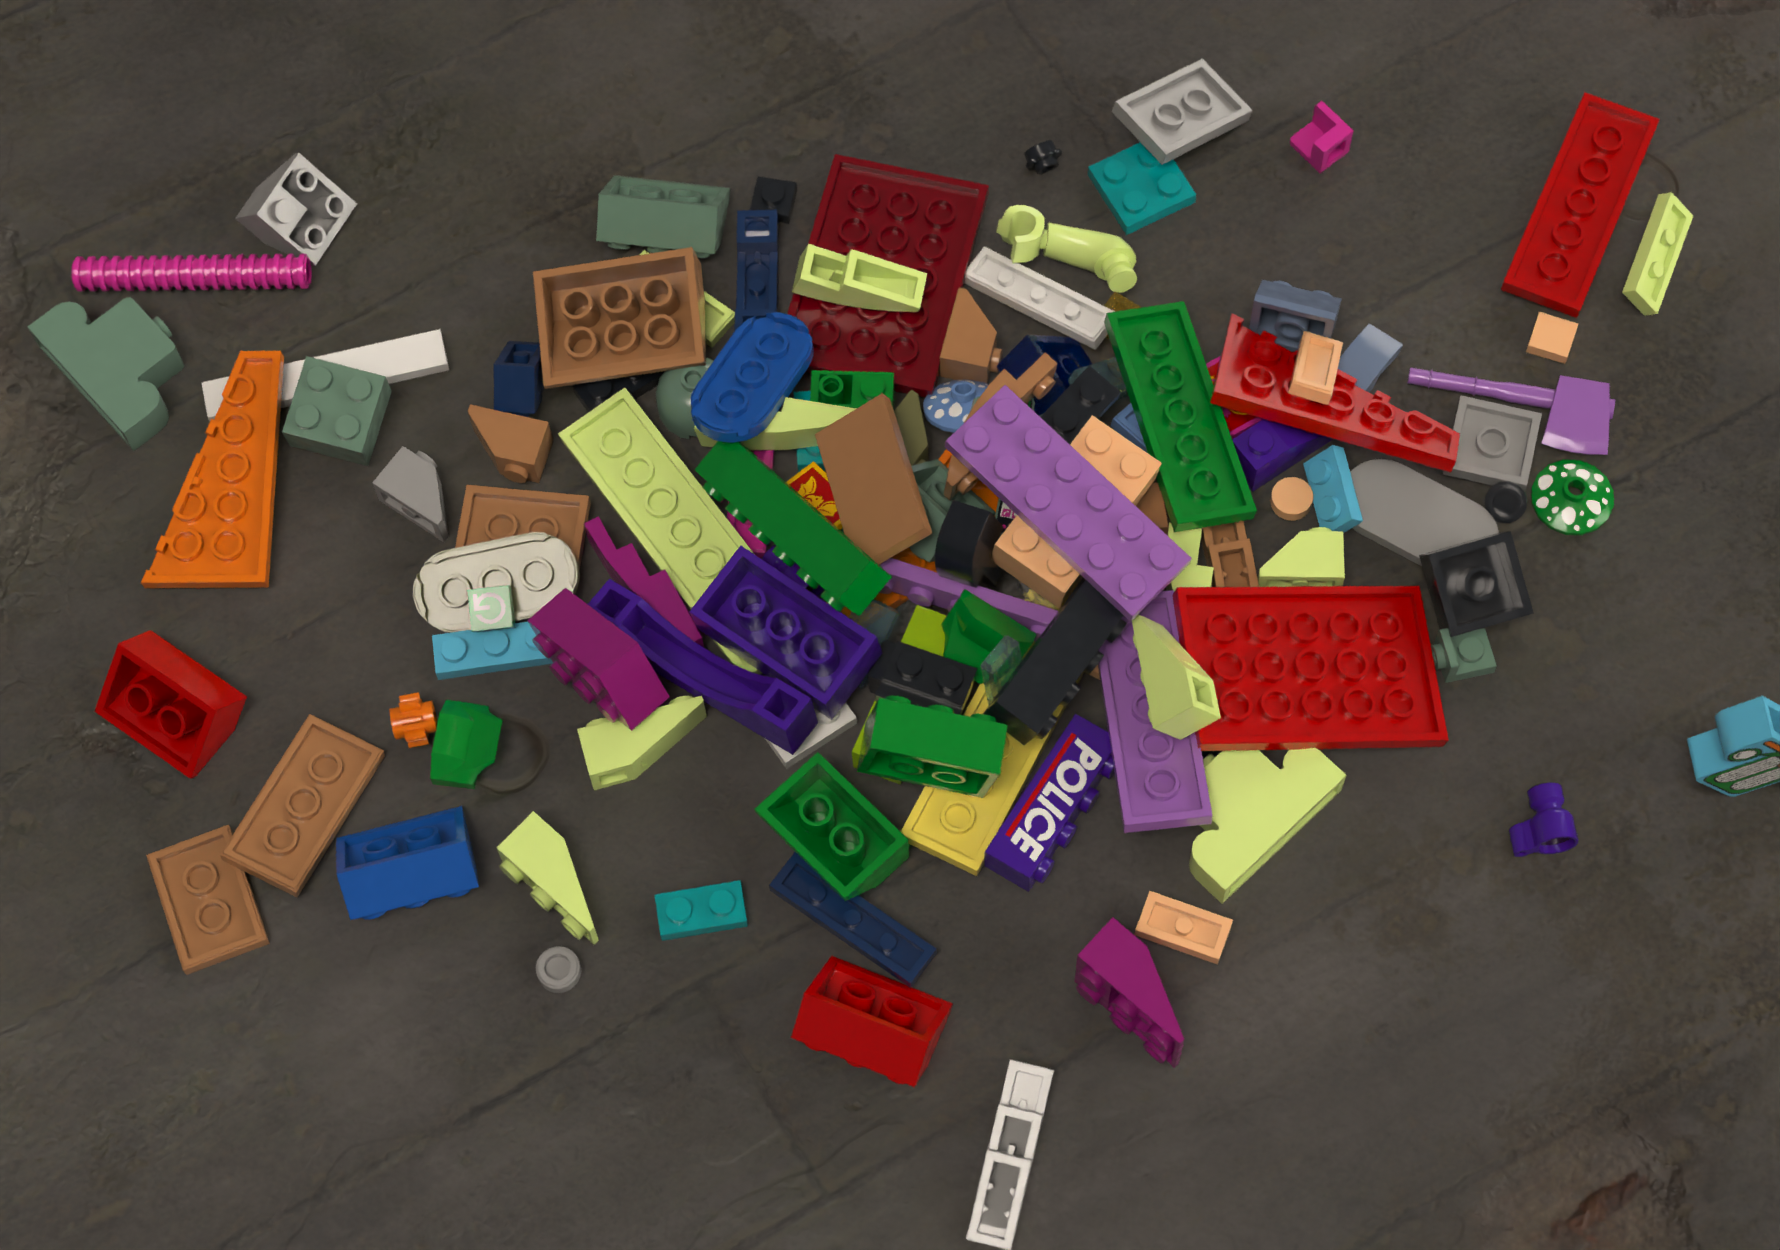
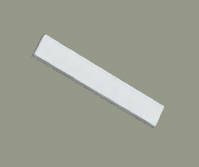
M440 329L313 357L383 375L389 384L449 371ZM305 359L284 364L281 408L291 405ZM229 376L201 382L209 422L215 418L223 400L222 392Z

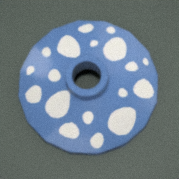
M952 380L935 387L932 395H927L924 399V416L933 426L943 431L954 433L964 424L970 413L973 399L981 396L989 384L974 380Z

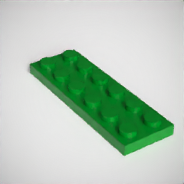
M1185 302L1107 313L1104 324L1147 452L1162 463L1156 479L1174 532L1254 519L1257 509L1221 406L1210 403L1214 386Z

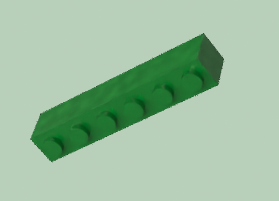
M718 441L694 469L707 481L702 486L706 492L720 503L724 499L728 500L729 504L725 509L743 524L747 520L752 522L753 524L748 530L767 546L771 541L776 544L772 552L788 566L792 567L795 563L800 566L796 574L815 590L819 585L825 590L820 596L837 611L841 612L846 607L860 616L892 578L888 572L742 443Z

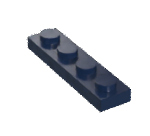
M796 852L793 853L769 884L770 891L910 988L937 954L935 947L861 896L857 895L844 901Z

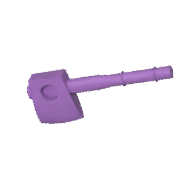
M1410 367L1407 384L1426 386L1428 389L1432 387L1472 394V396L1492 397L1511 403L1550 409L1541 444L1573 453L1608 455L1609 420L1612 419L1615 408V399H1610L1609 383L1560 375L1556 389H1549L1513 382L1478 379L1477 376L1472 378L1435 372L1432 369L1429 371Z

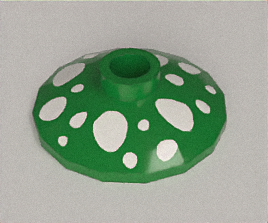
M1563 459L1547 465L1537 474L1531 488V504L1537 517L1550 529L1564 535H1585L1598 530L1608 521L1614 507V490L1607 476L1595 466L1581 460ZM1568 488H1577L1582 494L1574 495L1570 493Z

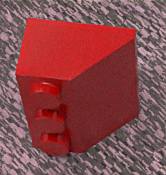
M149 630L118 643L94 712L192 779L199 774L235 731L247 696Z
M831 956L803 995L791 1038L803 1042L812 1050L825 1051L843 1058L852 1066L865 1067L883 1074L894 1083L908 1084L915 1087L928 1067L950 1015L953 1003Z

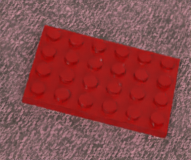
M1420 586L1177 587L1172 594L1179 643L1212 678L1221 716L1220 719L1195 732L1198 748H1201V751L1443 747L1449 740Z

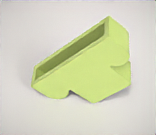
M1317 748L1288 750L1284 756L1281 769L1275 766L1259 750L1221 751L1216 757L1209 754L1203 759L1212 810V824L1200 825L1205 831L1199 834L1193 842L1189 861L1190 872L1202 886L1223 904L1342 790L1346 774Z

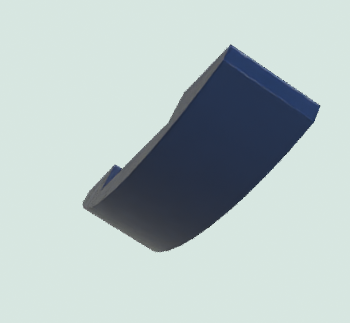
M737 210L738 257L734 332L741 323L749 318L756 316L757 320L766 317V313L777 312V210Z

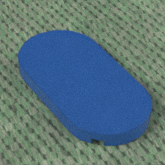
M779 312L766 313V317L757 320L756 316L741 323L691 394V415L697 429L705 436L721 442H741L763 432L783 405L785 398L790 395L811 364L814 350L812 337L809 335L806 325L792 315Z

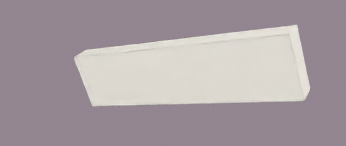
M985 246L966 270L964 284L1094 350L1097 349L1108 334L1104 320L1107 313L1115 311L1019 263H1012L1011 259Z

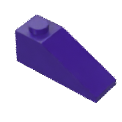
M1263 419L1232 440L1249 489L1254 492L1333 440V438Z

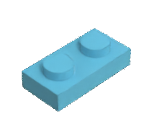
M1331 445L1303 463L1308 484L1313 491V504L1319 527H1326L1332 531H1343L1345 533L1363 522L1344 447Z

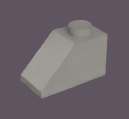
M402 446L372 482L377 497L383 504L442 542H445L449 537L442 484L436 470L437 464L427 454L421 451L415 454Z

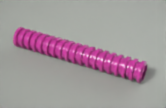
M300 253L297 258L294 254H287L286 258H283L282 254H275L273 258L269 254H262L261 258H258L257 254H250L249 258H246L244 254H238L236 258H233L231 254H226L224 258H221L220 255H212L211 259L207 255H200L199 259H196L195 255H188L186 259L182 255H175L174 259L170 255H163L161 259L157 255H151L149 259L141 255L136 260L133 256H126L124 260L120 256H113L112 260L108 256H101L99 260L95 256H89L87 260L83 256H76L72 263L71 274L73 285L78 292H84L86 288L90 292H96L98 288L102 291H109L111 287H113L114 291H122L123 287L127 291H134L136 287H138L139 291H146L148 287L152 291H159L160 287H163L164 291H171L173 287L177 291H183L185 287H188L189 290H196L198 286H200L201 290H208L210 286L214 290H221L222 286H225L226 290H233L235 286L239 290H245L247 286H250L251 290H258L259 286H262L263 289H271L272 285L276 289H283L284 285H287L288 289H295L297 285L301 289H308L311 283V262L305 253Z

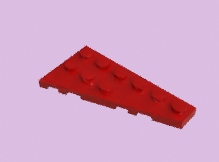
M1233 313L1231 314L1210 400L1211 404L1260 417L1267 421L1295 427L1309 433L1340 440L1347 444L1378 451L1389 456L1420 463L1427 467L1452 472L1457 460L1460 433L1416 410L1407 413L1389 403L1390 396L1379 390L1373 395L1356 386L1358 379L1337 369L1333 393L1328 405L1289 394L1288 391L1297 351L1291 352L1276 344L1277 336L1265 330L1259 335L1242 326L1244 319Z

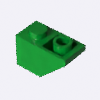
M812 370L810 401L857 409L883 393L890 398L894 410V372Z

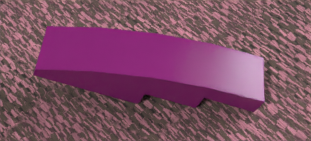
M599 516L584 523L588 541L612 579L643 598L674 627L692 641L704 647L702 636L666 570L664 569L649 576L632 543L616 550Z

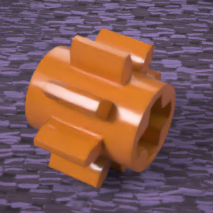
M419 692L399 696V707L390 708L389 710L395 740L405 738L409 748L428 745L429 733L436 732L437 716L433 701L423 702Z

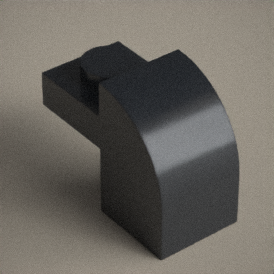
M952 501L936 543L935 566L939 576L974 588L980 586L981 583L997 587L1003 572L990 557L1003 526L990 511L959 501Z

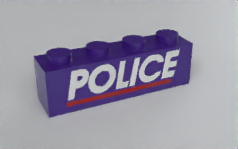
M1075 713L985 850V867L1027 892L1030 891L1036 881L1040 883L1045 881L1055 863L1051 859L1058 846L1062 848L1067 847L1077 830V826L1073 823L1081 811L1087 814L1092 809L1100 793L1096 788L1102 778L1110 779L1115 773L1107 731Z

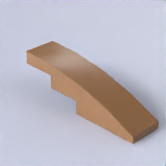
M1244 521L1202 528L1201 543L1206 564L1208 567H1214L1212 587H1259L1250 538L1247 539Z

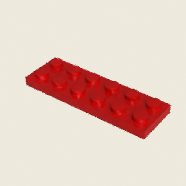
M1584 92L1501 287L1502 291L1578 318L1660 120L1659 118Z

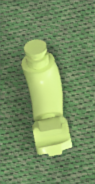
M1026 205L1009 207L1005 211L1003 218L998 221L997 233L1001 235L1004 242L1012 245L1010 257L1012 263L1031 261L1039 255L1040 249H1043L1044 257L1095 273L1099 278L1107 280V284L1113 292L1122 293L1128 291L1136 284L1137 275L1133 270L1136 263V255L1133 249L1119 236L1049 222L1046 229H1044V216L1035 208Z

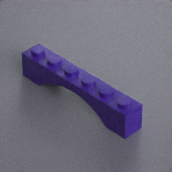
M608 579L588 603L590 607L638 642L657 674L696 697L702 696L705 703L793 755L818 724L810 697L778 678L749 672L718 657L674 627L643 598L613 580Z

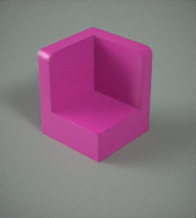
M1320 101L1314 107L1312 121L1291 136L1290 145L1313 168L1322 173L1349 152L1353 130L1323 101Z

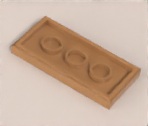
M882 393L815 434L844 534L877 564L883 563L932 534L890 398Z
M309 714L220 854L221 859L298 898L384 759V750Z

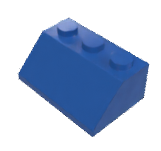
M462 806L336 838V874L350 920L357 918L374 919L382 916L388 910L400 907L417 908L426 904L431 899L446 895L448 897H459L467 894L471 889L479 887L477 867Z

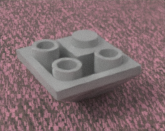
M295 153L256 187L235 219L268 246L286 254H294L296 258L299 257L300 253L307 254L311 265L314 266L318 263L357 203L300 153Z

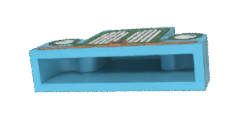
M1764 696L1718 712L1715 715L1716 729L1687 739L1696 781L1727 796L1734 797L1780 782V705Z

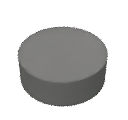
M557 946L547 949L540 955L536 963V974L541 985L546 990L553 993H564L571 990L578 983L581 977V966L573 951Z

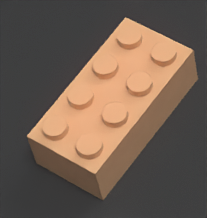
M1093 415L1070 444L1135 506L1155 481L1162 465L1160 461ZM1016 515L994 545L991 559L996 565L1059 609L1083 578L1018 515Z

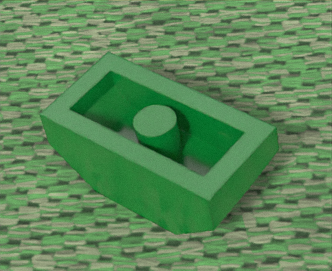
M966 589L962 591L941 624L945 634L943 657L977 668L978 675L975 681L979 684L1002 671L1013 670L1032 645L1037 635Z
M446 700L439 713L431 752L430 779L432 784L475 789L477 775L495 762L503 719L490 713V709L486 705Z

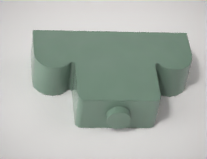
M126 297L92 323L81 305L74 302H63L54 306L27 326L38 347L133 451L167 425L169 411L157 388L184 368V363L175 344L169 338L172 336V333L158 316L151 319L131 297Z

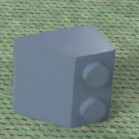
M1262 279L1255 295L1249 329L1259 335L1265 330L1277 336L1276 344L1294 352L1298 350L1303 331L1332 339L1342 299L1333 297L1325 291H1308L1295 288L1284 281L1271 282Z

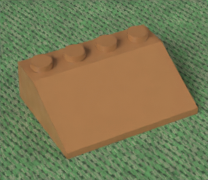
M692 247L533 271L543 386L545 389L706 365L705 297L701 263Z

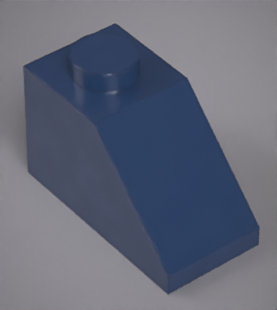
M508 341L494 363V410L528 417L530 414H535L542 402L544 386L540 343Z

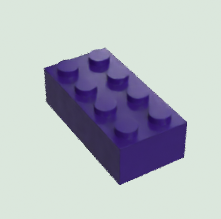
M741 545L689 611L697 629L766 676L778 678L810 697L814 708L831 720H833L882 655L877 636Z

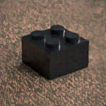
M1511 531L1491 534L1419 555L1439 628H1448L1451 637L1534 614Z

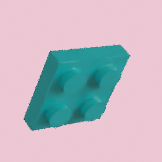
M1141 142L1088 166L1090 180L1126 235L1196 202L1195 191L1174 159L1162 165Z

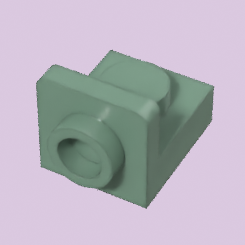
M1448 628L1438 630L1431 649L1435 669H1441L1445 683L1495 672L1497 665L1485 628L1453 637L1450 636Z

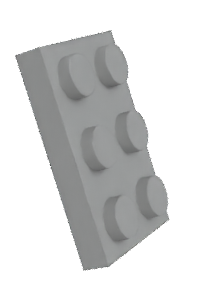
M1200 59L1115 101L1112 113L1163 165L1249 121L1253 110L1203 59Z

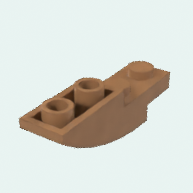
M1045 352L1017 380L1008 371L1003 369L976 401L965 422L1004 385L1026 404L1034 396L1040 400L1052 389L1056 382L1053 377L1058 363ZM953 454L950 459L944 489V496L949 501L959 491L965 495L979 481Z

